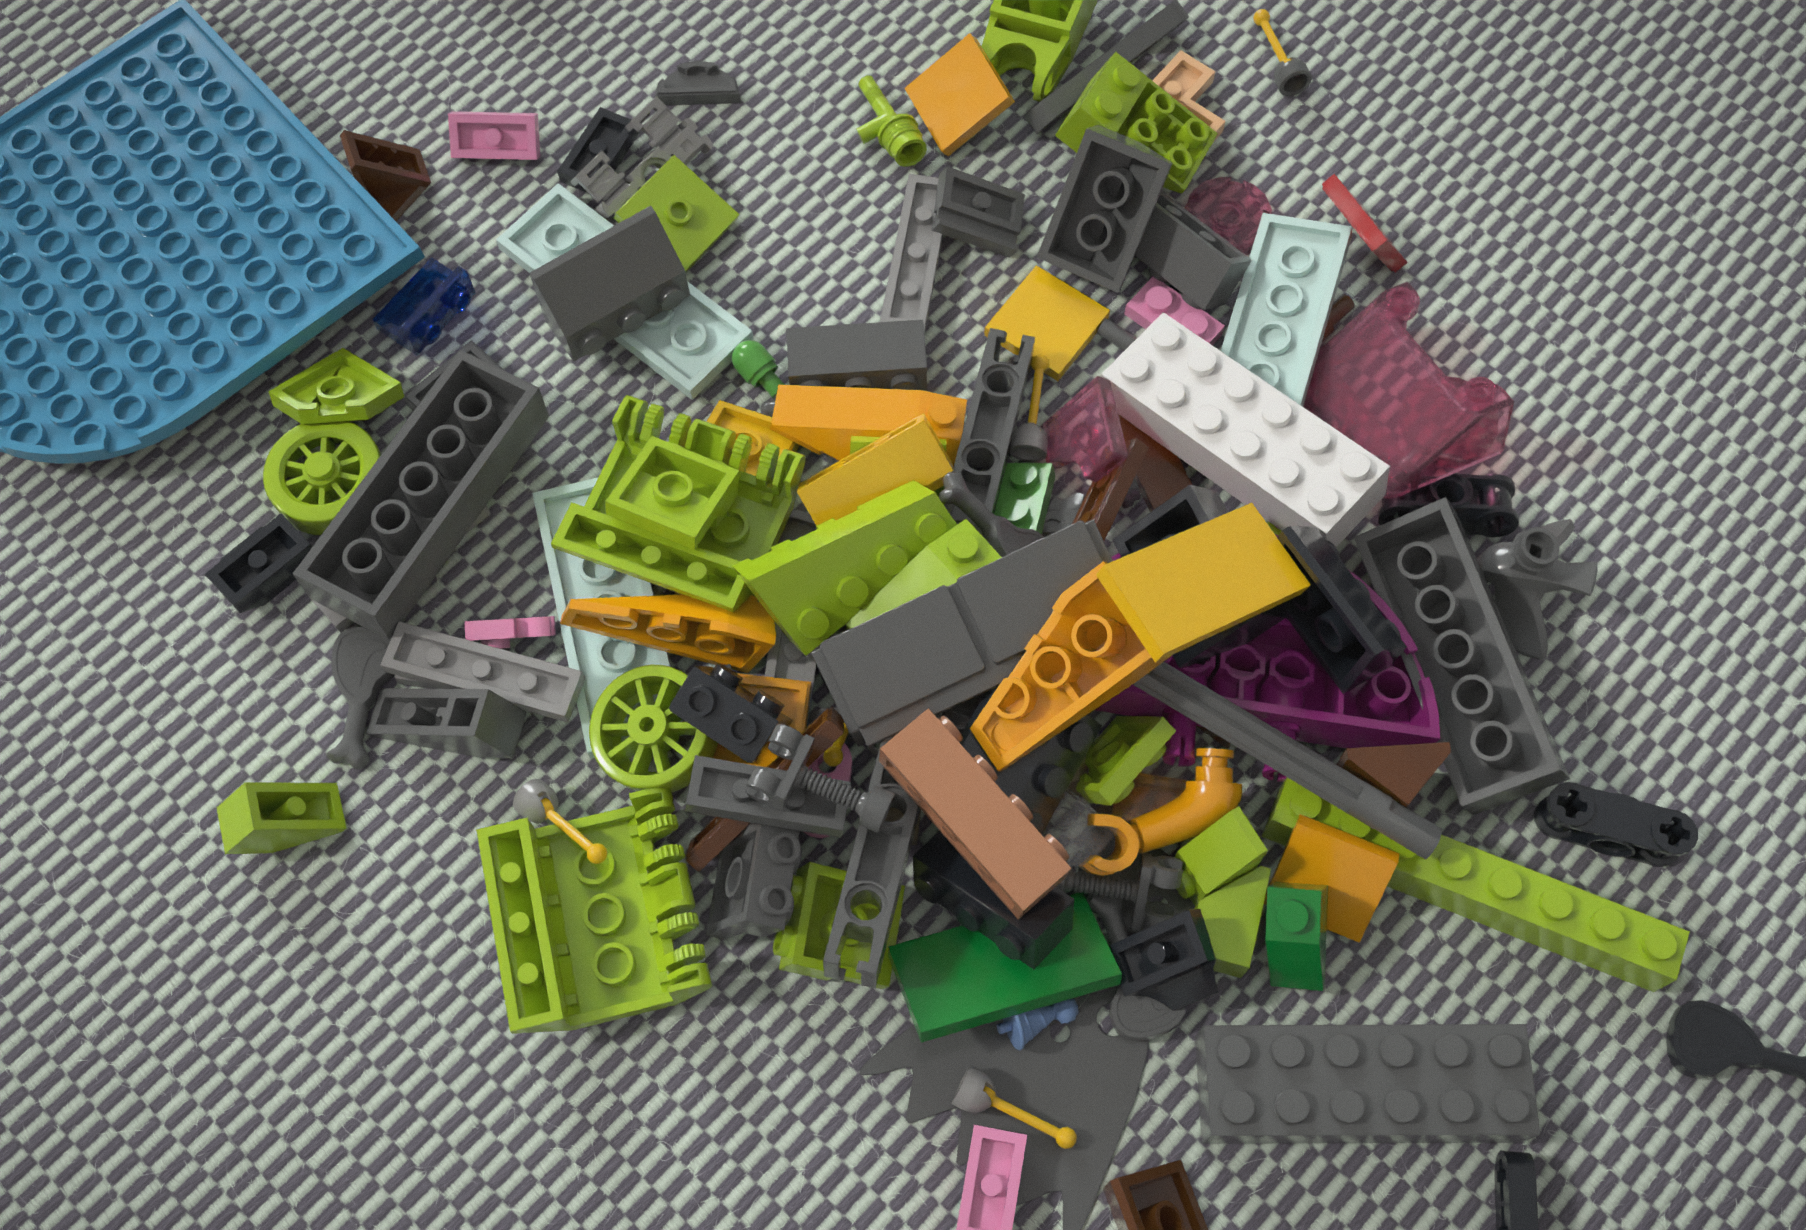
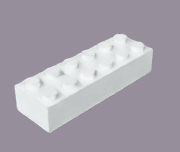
M1164 312L1101 374L1105 405L1109 406L1116 413L1243 504L1253 503L1261 516L1281 531L1289 526L1316 527L1325 540L1330 541L1337 547L1386 494L1390 469L1388 464Z

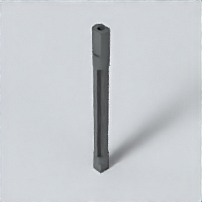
M1162 662L1133 684L1425 860L1438 845L1442 833L1440 827L1169 664Z

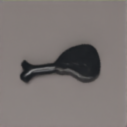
M1703 1000L1687 1001L1674 1011L1669 1021L1666 1043L1670 1062L1679 1073L1687 1077L1701 1079L1713 1077L1730 1066L1744 1069L1761 1067L1797 1077L1806 1084V1056H1797L1765 1047L1751 1027L1731 1011Z

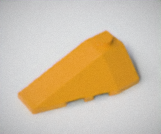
M778 385L770 430L818 455L825 453L840 461L850 455L851 436L882 437L924 413L939 439H946V453L954 467L963 433L967 399L923 390Z
M1103 561L1060 595L1052 607L1054 611L1039 633L1032 636L1024 648L1026 652L1009 677L1002 680L970 727V730L998 772L1005 770L1140 680L1169 658L1154 662L1097 578V572L1107 562Z
M686 595L570 599L560 620L562 625L714 665L717 663L722 665L731 664L733 670L749 673L775 645L776 640L774 620L753 595L735 612Z

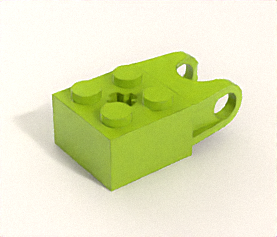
M994 0L989 10L990 17L982 48L999 76L1014 68H1022L1032 72L1035 75L1032 85L1033 100L1041 102L1054 92L1071 64L1098 0Z

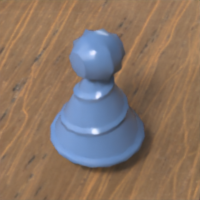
M1069 999L1052 1004V1006L1048 1005L1003 1019L1002 1023L997 1024V1030L999 1034L1007 1033L1014 1048L1021 1051L1029 1041H1032L1039 1032L1047 1028L1054 1019L1061 1024H1070L1076 1020V1016L1079 1013L1078 1005L1075 999Z

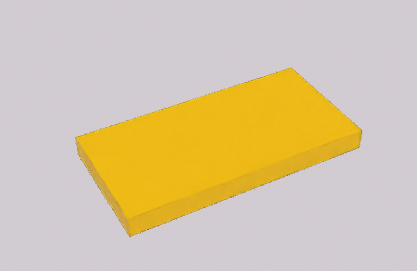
M1253 503L1244 505L1107 563L1096 574L1155 663L1302 594L1311 585Z

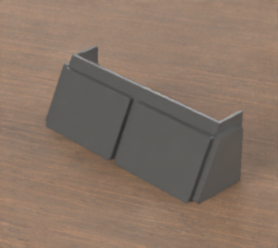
M1094 519L1086 523L1080 520L959 577L956 583L948 587L942 585L822 642L819 649L811 652L846 727L857 746L860 747L867 744L871 753L877 759L878 751L875 744L898 734L928 708L936 716L998 687L1004 678H1008L1026 652L1024 648L1032 636L1039 633L1054 611L1052 607L1060 595L1103 561L1107 563L1113 561Z

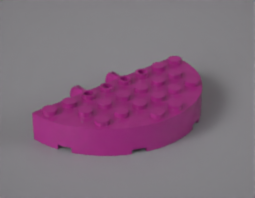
M1117 553L1111 558L1113 561H1115L1122 557L1119 553ZM1351 571L1350 573L1353 577L1360 580L1366 586L1372 602L1385 619L1393 622L1398 628L1401 640L1407 646L1404 650L1405 654H1412L1422 678L1418 681L1421 692L1423 710L1401 655L1391 667L1343 695L1287 618L1245 645L1185 668L1178 667L1173 655L1164 661L1296 741L1347 749L1437 743L1440 740L1439 713L1430 677L1425 678L1415 653L1418 649L1415 642L1386 602ZM1132 684L1095 709V711L1128 716L1164 717L1176 732L1165 743L1167 749L1163 754V761L1173 766L1175 757H1179V767L1195 764L1196 726L1201 725ZM1264 764L1262 776L1268 780H1273L1274 772L1278 771ZM1278 772L1277 781H1285L1286 776Z

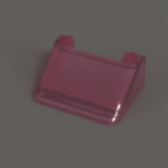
M1408 282L1382 292L1319 350L1303 405L1305 409L1390 466L1386 494L1383 497L1386 499L1400 497L1501 454L1504 451L1514 406V400L1508 393L1485 377L1472 378L1465 386L1456 388L1406 331L1407 321L1415 317L1420 304L1418 293Z

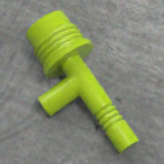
M870 75L862 77L858 86L878 117L856 128L861 141L865 144L878 137L879 144L883 149H886L898 165L902 167L915 165L921 161L927 151V145L923 140L917 121L912 115L907 113L896 114L874 78Z

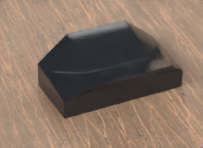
M281 513L266 526L257 529L223 556L220 562L204 575L235 609L242 613L266 605L297 580L293 572L311 550L312 545Z
M1189 909L1109 945L1122 973L1120 986L1124 997L1148 996L1175 1011L1218 993L1213 969L1216 958L1201 909Z

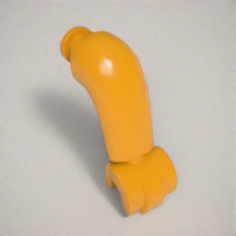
M1197 748L1196 757H1202V766H1196L1195 781H1186L1185 790L1179 797L1155 810L1133 818L1131 824L1121 817L1114 815L1088 814L1087 826L1105 827L1113 832L1115 848L1106 859L1098 855H1090L1079 866L1087 873L1095 875L1114 874L1130 866L1137 857L1138 852L1142 854L1196 837L1229 811L1235 809L1241 801L1242 784L1233 783V768L1227 767L1228 759L1234 758V750Z

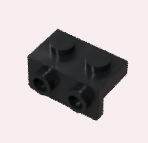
M717 663L714 668L711 666H694L669 706L670 711L746 762H756L767 745L776 725L790 726L793 721L781 713L784 704L761 690H758L756 695L752 694L740 686L743 678L739 674L720 663Z

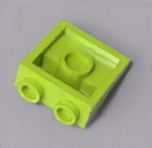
M651 436L606 499L605 512L616 519L695 550L710 526L718 527L737 498L739 470L729 467L721 461L712 460L689 451L676 443H669Z
M809 862L798 868L796 875L793 874L790 890L794 899L792 916L787 925H785L784 930L776 933L773 943V954L781 956L779 970L825 981L833 979L824 976L823 960L847 871ZM904 885L901 886L876 986L878 989H884L890 985L892 965L888 958V946L895 945L897 941L905 891ZM863 903L856 906L852 913L858 919L871 920L877 917L880 911L872 904ZM852 938L846 940L840 956L841 968L846 969L844 981L861 984V973L856 972L858 961L869 962L871 943L859 942Z

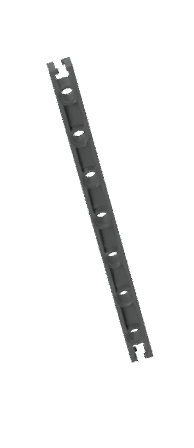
M990 328L952 472L962 474L970 492L994 514L1031 368L1035 337L1022 335L1019 355H1015L1014 365L1006 362H999L1001 343L1006 342L1007 332ZM982 467V468L987 469V470H986V471H976V470H973L972 468ZM944 504L957 524L967 519L983 536L982 530L957 506ZM944 712L936 715V717L939 719L941 716H944ZM894 736L881 741L868 792L872 791L875 786L894 793L895 797L891 808L900 810L904 816L894 822L884 821L879 833L859 825L823 960L825 977L844 980L846 969L841 968L840 956L846 940L852 938L859 942L871 943L869 962L858 961L856 972L861 973L862 986L875 989L920 813V807L879 762L880 748ZM869 903L876 906L880 913L874 919L861 920L856 918L852 911L860 904Z

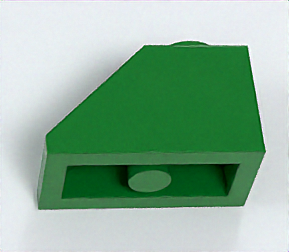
M1274 882L1267 887L1266 949L1271 986L1324 991L1328 885Z

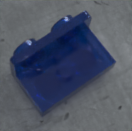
M431 257L372 321L377 330L418 356L427 345L437 341L443 328L457 313L463 312L469 306L476 292L467 270L458 266L452 271Z

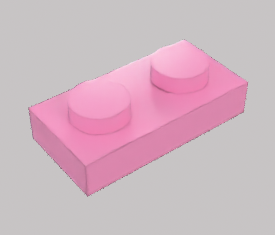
M453 111L448 113L451 158L537 160L540 158L538 113Z
M1154 277L1138 291L1125 307L1124 314L1144 329H1147L1164 312L1212 346L1222 336L1225 327L1224 324L1204 310L1196 309L1187 304L1182 299L1181 294Z
M974 1125L956 1230H1012L1027 1135Z

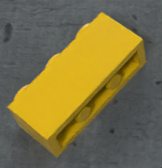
M923 413L802 481L798 485L797 494L817 526L832 518L838 520L857 511V506L912 480L935 491L944 485L943 478L948 472L953 471V464L926 415Z

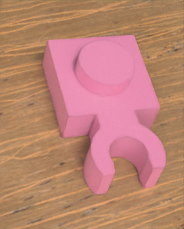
M555 616L464 621L466 640H480L481 644L499 649L510 648V638L556 635Z

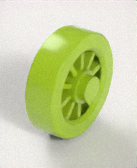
M350 421L299 424L286 432L270 450L263 469L265 492L279 514L282 513L297 530L312 535H322L379 459L381 452L372 437L363 428ZM335 443H341L335 450ZM320 446V452L313 454L310 452L311 449ZM304 455L306 458L305 463H297L296 461Z
M644 665L621 674L605 688L592 711L589 739L592 753L597 763L609 777L633 791L651 788H670L672 792H675L690 784L695 755L713 758L718 743L689 723L680 722L682 719L669 709L671 702L686 680L687 674L670 666ZM658 694L656 701L654 702L653 695ZM640 702L641 706L634 710L633 707ZM627 714H629L628 722L624 723ZM680 735H695L689 750H686L677 743ZM630 736L623 742L621 741V737ZM673 748L683 758L671 767L667 752ZM635 754L633 761L631 762L629 758ZM653 757L657 772L648 771Z

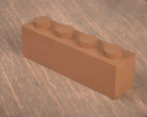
M928 708L880 748L879 762L1019 920L1067 877L1072 869L1066 862L1069 859V855L1055 837L1051 834L1043 837L1030 822L1033 819V815L1018 796L1012 794L1008 797L995 783L998 776L991 765L982 756L976 755L973 758L960 744L963 737L956 726L945 716H941L938 719Z

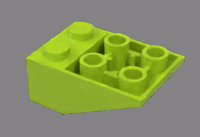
M1117 52L1109 58L1089 81L1055 134L1058 139L1076 153L1086 128L1096 125L1134 139L1173 163L1163 188L1181 194L1186 190L1218 135L1216 131Z

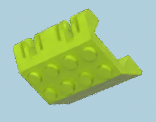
M626 395L612 420L617 441L585 505L581 506L571 502L551 542L552 548L735 612L753 593L732 566L747 558L750 560L758 558L770 552L771 547L778 544L794 508L797 488L805 465V455L784 449L779 457V446L769 443L760 455V464L758 465L757 474L754 476L745 472L752 448V438L750 436L739 434L737 440H735V431L700 419H695L691 424V416L679 413L673 421L668 440L669 443H676L689 451L712 460L721 461L729 467L739 470L737 498L718 527L710 526L696 549L692 550L609 516L605 512L606 499L650 437H660L664 419V408L662 406L651 404L648 409L647 401Z
M651 788L629 793L632 806L567 821L593 844L599 843L606 847L607 858L600 864L591 863L587 858V852L555 824L535 829L526 817L476 829L509 1029L512 1034L577 1030L674 1006L712 987L708 964L697 963L699 960L706 958L704 945L686 944L676 950L673 940L699 927L697 913L689 912L695 908V901L687 864L679 862L685 859L683 846L681 844H668L656 850L654 848L655 842L671 834L672 831H676L679 827L677 816L670 814L675 811L670 788Z

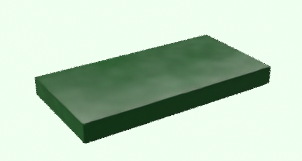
M1083 892L1069 895L1075 899L1073 929L1034 970L1019 959L1012 960L1008 958L992 940L979 931L973 932L966 929L963 925L888 946V958L920 1042L923 1043L1120 985L1122 973Z

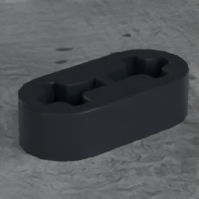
M1500 1150L1496 1157L1494 1170L1496 1230H1539L1536 1170L1533 1157L1527 1152Z

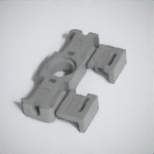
M656 96L625 126L629 132L633 128L637 132L639 130L641 132L644 131L651 141L649 145L652 148L654 146L656 148L625 179H623L625 174L622 171L617 174L607 164L610 158L601 151L570 182L574 187L579 183L597 203L601 200L602 203L596 207V212L615 226L618 222L611 216H615V213L646 183L644 177L646 167L654 166L660 169L670 159L669 157L673 155L687 165L700 151L704 155L709 152L713 147V143L705 134L699 137L695 133L698 126L691 119H684L677 125L680 120ZM653 109L656 113L642 125L641 123L650 115L649 112ZM601 161L604 165L589 178L588 176L598 167L597 164Z

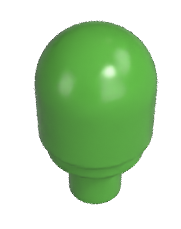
M746 340L739 343L732 353V363L736 371L748 384H752L754 388L762 385L772 398H776L778 385H785L775 374L778 369L775 363L776 360L757 341Z

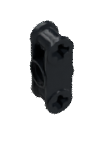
M1404 469L1389 470L1386 494L1382 498V507L1378 511V523L1383 525L1396 519L1394 515H1396L1397 511L1399 518L1446 497L1457 512L1466 534L1483 535L1491 538L1503 537L1514 532L1519 526V517L1516 511L1512 509L1511 500L1515 495V483L1511 478L1500 474L1471 475L1453 472H1415ZM1399 483H1402L1403 486L1400 488L1399 491Z
M1565 782L1556 786L1549 796L1537 804L1534 811V821L1538 829L1545 836L1587 847L1604 855L1623 857L1649 864L1653 867L1671 865L1680 855L1686 854L1693 849L1698 840V829L1694 821L1687 814L1679 810L1660 807L1639 801L1625 794L1609 793L1574 782Z

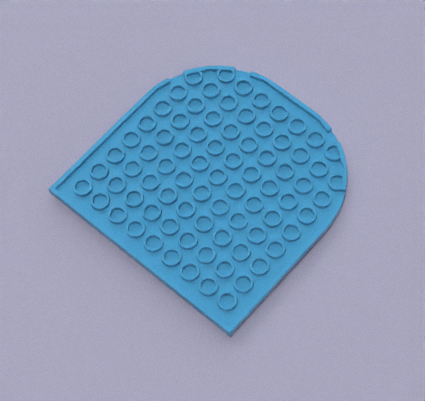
M178 0L0 117V452L36 462L65 464L106 460L154 445L200 419L425 258L419 245L186 0Z

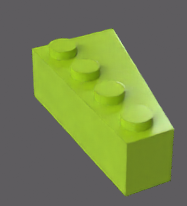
M912 480L857 506V511L838 520L832 518L817 525V530L793 541L785 540L771 547L770 552L753 560L747 558L732 567L787 639L807 656L849 622L928 544L955 527L957 523L934 491Z

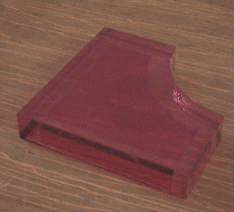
M1095 377L1040 426L1047 433L1048 438L1046 463H1052L1053 467L1060 469L1070 462H1075L1079 465L1085 479L1098 482L1128 457L1110 380L1103 377Z

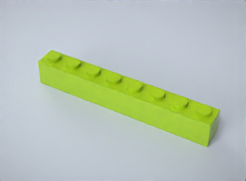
M1286 777L1277 792L1261 837L1286 846L1299 815H1304L1400 853L1398 864L1387 887L1651 992L1669 985L1678 978L1690 931L1442 834L1438 845L1425 860Z

